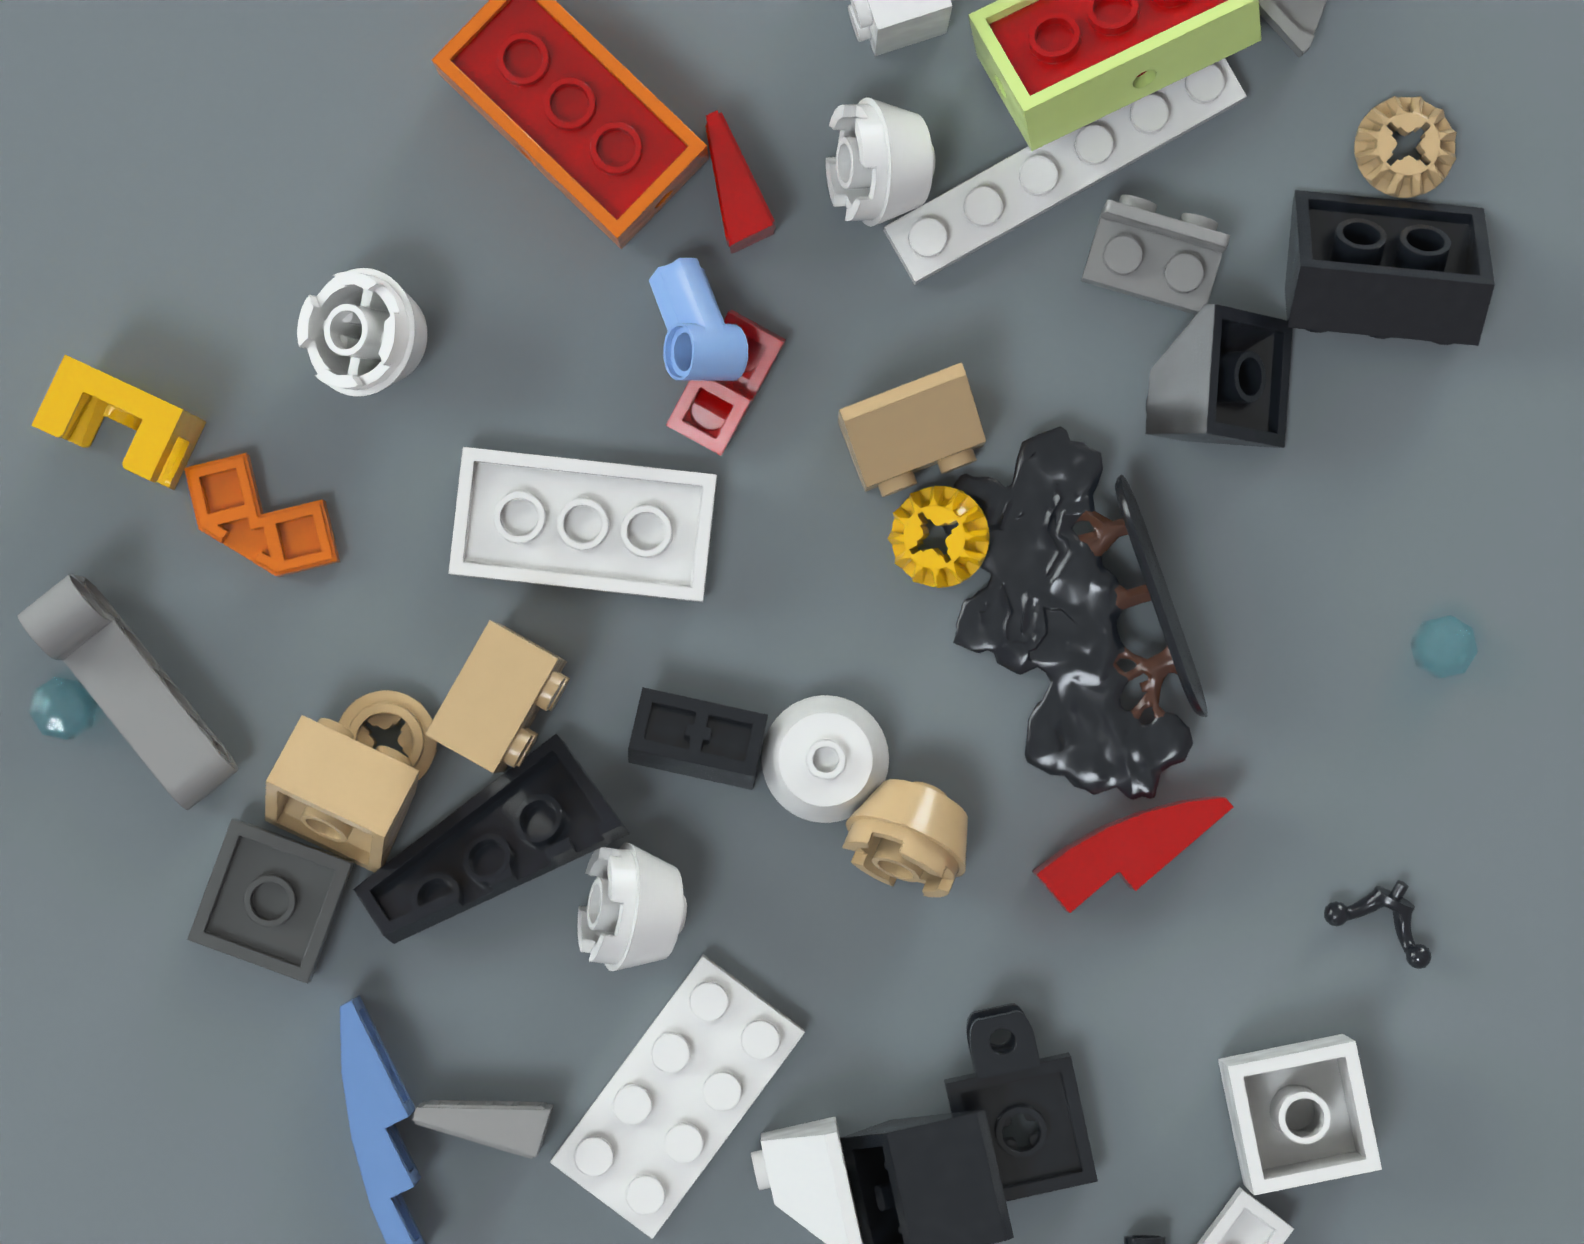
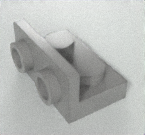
M1121 195L1119 202L1107 200L1100 213L1081 281L1196 315L1205 304H1208L1221 256L1227 249L1230 235L1216 231L1218 222L1201 215L1182 213L1180 220L1157 214L1155 213L1157 205L1140 197Z

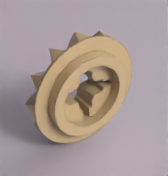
M1394 96L1372 108L1361 121L1354 141L1356 163L1363 177L1378 191L1398 198L1417 197L1436 188L1448 175L1456 160L1455 138L1457 132L1451 128L1445 118L1444 110L1435 108L1425 102L1421 96L1412 98H1398ZM1422 128L1425 132L1420 136L1421 141L1416 146L1418 153L1421 155L1420 159L1416 161L1412 156L1408 155L1401 161L1397 159L1390 166L1386 161L1393 155L1392 151L1397 146L1396 140L1392 137L1393 132L1397 131L1405 137L1412 131L1417 132Z
M375 691L358 698L345 710L338 722L353 733L354 740L374 749L377 741L371 735L372 731L365 726L367 722L373 727L378 726L383 730H389L404 720L406 723L400 729L402 733L397 741L403 747L402 752L412 762L411 767L419 770L418 780L427 774L438 751L437 741L425 735L433 721L421 702L398 691Z

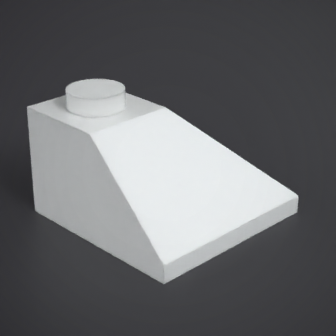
M836 1117L761 1133L760 1142L762 1150L751 1152L759 1190L771 1188L774 1204L824 1243L864 1244Z

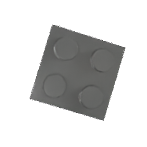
M236 818L231 819L187 940L308 984L312 981L355 862Z

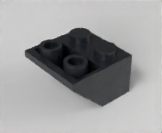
M985 1109L892 1119L840 1138L864 1244H994L1014 1238Z

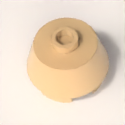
M885 780L846 821V828L849 832L842 848L855 851L851 860L854 866L887 885L893 887L896 879L907 882H919L925 884L922 890L923 896L944 897L950 893L955 878L962 876L966 871L968 816L963 808L933 785L919 781Z

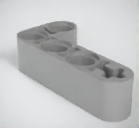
M69 573L17 615L29 636L49 657L54 660L64 661L161 785L184 809H191L238 771L239 768L223 744L109 601L87 578Z

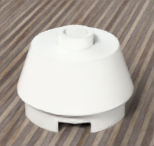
M868 97L863 98L858 104L838 106L829 124V127H832L833 130H840L836 157H826V176L833 206H846L847 208L845 221H862L865 225L872 227L922 206L929 196L935 171V151L924 119L919 114Z
M356 268L333 275L335 278L328 282L317 296L309 295L306 298L298 319V344L300 348L308 350L311 363L318 373L315 375L317 379L334 390L349 396L371 395L407 377L420 363L427 345L425 317L417 303L387 274L370 268Z
M813 696L789 706L772 723L762 748L763 775L774 798L790 813L812 822L832 823L848 819L880 784L886 780L888 773V745L881 727L863 707L838 696Z
M624 843L619 849L601 847L595 850L589 860L585 874L597 876L592 884L587 907L579 906L577 928L580 952L591 953L589 962L604 963L609 971H617L666 959L671 954L678 934L684 927L687 913L682 877L678 868L630 843Z

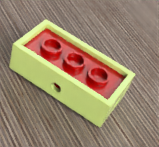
M997 0L968 14L977 57L1031 151L1261 41L1259 0Z

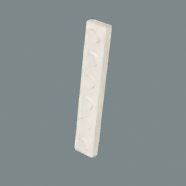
M1224 58L1034 151H1031L1029 146L886 225L883 231L913 284L916 285L1238 105L1247 96L1227 60Z

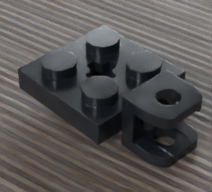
M1015 1003L972 1012L967 1019L966 1035L975 1073L944 1079L951 1113L985 1109L1006 1202L1098 1182L1069 1052L1039 1059L1033 1029L1022 1009ZM1007 1029L1011 1031L1010 1037L1005 1043L996 1045L990 1042V1037L996 1030ZM1023 1113L1027 1121L1037 1120L1038 1131L1029 1134V1145L1024 1147H1018L1013 1137L1003 1138L1002 1135L1003 1128L1011 1125V1116Z

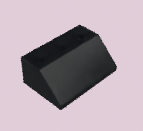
M1295 190L1285 280L1287 328L1305 329L1315 333L1329 331L1360 334L1377 339L1402 338L1423 340L1440 345H1479L1495 286L1484 208Z

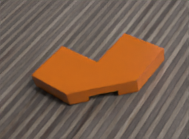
M243 453L184 468L198 529L274 576L282 577L340 562L326 501L322 499L263 513L249 454Z

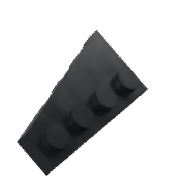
M555 734L526 756L520 767L516 766L509 769L353 890L383 936L395 944L623 838L630 833L566 743Z

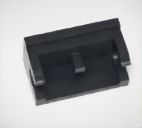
M642 687L628 747V763L752 790L768 715Z

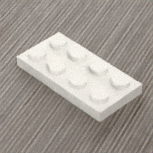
M463 447L448 574L703 602L717 475Z
M702 955L553 1156L550 1163L653 1239L799 1042L805 1030L705 955Z

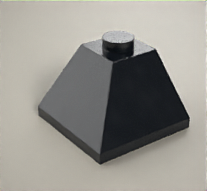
M1205 304L1150 370L1149 389L1146 399L1147 418L1145 434L1188 442L1284 448L1293 328H1287V320L1218 304Z

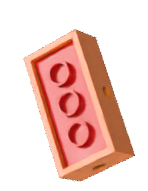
M489 0L432 59L439 75L620 249L709 160L707 145L556 0Z

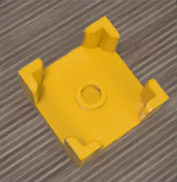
M64 355L31 426L57 438L68 440L80 447L88 448L92 445L106 416L137 431L122 462L123 468L149 481L158 482L175 490L205 427L206 421L70 356Z

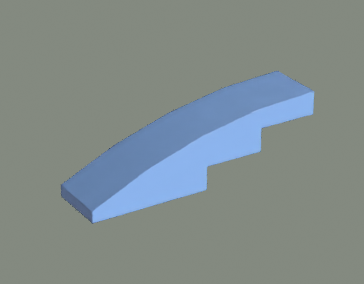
M359 995L340 1006L341 1074L353 1147L370 1207L386 1244H425L401 1193L413 1188L421 1179V1176L395 1123L409 1117L416 1108Z

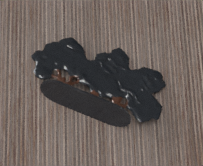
M1060 426L1021 443L1013 482L1010 486L1004 487L994 478L974 477L968 474L961 475L954 484L953 488L963 491L976 501L986 517L989 527V547L980 568L989 572L991 577L986 588L978 591L974 597L963 601L956 623L957 631L953 643L976 653L988 650L994 653L999 665L1016 674L1021 675L1037 667L1046 672L1051 683L1043 700L1036 704L1028 719L1025 758L1029 764L1050 775L1065 776L1074 787L1084 789L1093 795L1117 787L1126 797L1132 800L1140 797L1152 799L1155 798L1161 772L1172 765L1184 762L1193 745L1190 728L1176 714L1165 712L1159 707L1160 692L1165 677L1168 673L1178 675L1188 702L1193 711L1201 717H1207L1206 701L1145 522L1126 478L1120 475L1115 483L1116 496L1122 518L1113 521L1096 512L1093 494L1099 484L1103 471L1101 453L1088 447L1084 442L1070 441L1067 430ZM1079 521H1089L1095 531L1077 535L1072 528ZM957 522L942 527L947 536L952 534L951 530L959 526ZM1129 535L1145 584L1129 590L1119 585L1118 579L1103 566L1101 555L1119 537ZM1152 601L1167 647L1159 654L1146 659L1132 653L1123 645L1117 631V619L1124 609ZM1120 658L1130 659L1136 663V667L1125 673L1116 662ZM1143 673L1146 674L1148 680L1139 684L1142 692L1147 693L1131 711H1126L1120 703V696L1129 681ZM1153 707L1155 719L1150 724L1142 725L1139 718L1146 708Z

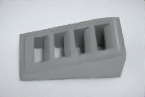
M430 1100L422 1101L416 1107L412 1120L415 1121L416 1125L533 1159V1157H537L541 1150L554 1104L529 1101Z

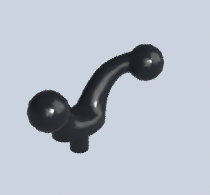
M1398 880L1392 891L1376 886L1366 897L1348 907L1342 902L1337 901L1331 902L1325 907L1324 918L1326 922L1336 927L1343 925L1346 921L1362 917L1382 907L1391 909L1393 911L1396 934L1406 953L1408 964L1413 968L1422 969L1431 961L1432 957L1429 948L1414 942L1411 932V918L1415 906L1403 898L1409 887L1403 881Z

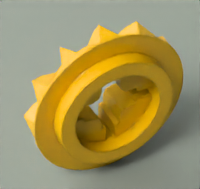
M948 486L927 487L910 493L909 498L893 512L894 521L891 533L887 539L892 544L895 555L894 564L902 568L912 578L913 582L936 588L950 587L970 578L982 565L989 547L988 523L980 506L963 491ZM927 520H931L936 526L952 525L958 522L959 526L952 529V534L945 539L948 555L943 554L939 548L919 551L918 547L924 544L923 540L930 534L926 526Z

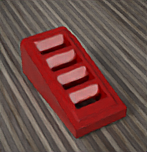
M716 110L706 115L707 123L705 127L726 242L731 250V254L775 234L776 226L775 220L722 112L719 113Z

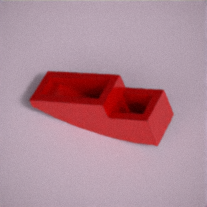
M1213 796L1180 800L1144 809L1091 831L1063 847L1032 872L1064 910L1071 913L1116 874L1120 876L1130 889L1137 891L1234 807L1226 797Z

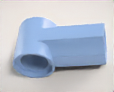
M678 258L666 266L658 267L649 279V283L668 331L663 346V358L670 377L676 381H736L744 373L748 361L746 335L738 325L725 324L705 270L701 268L698 259Z

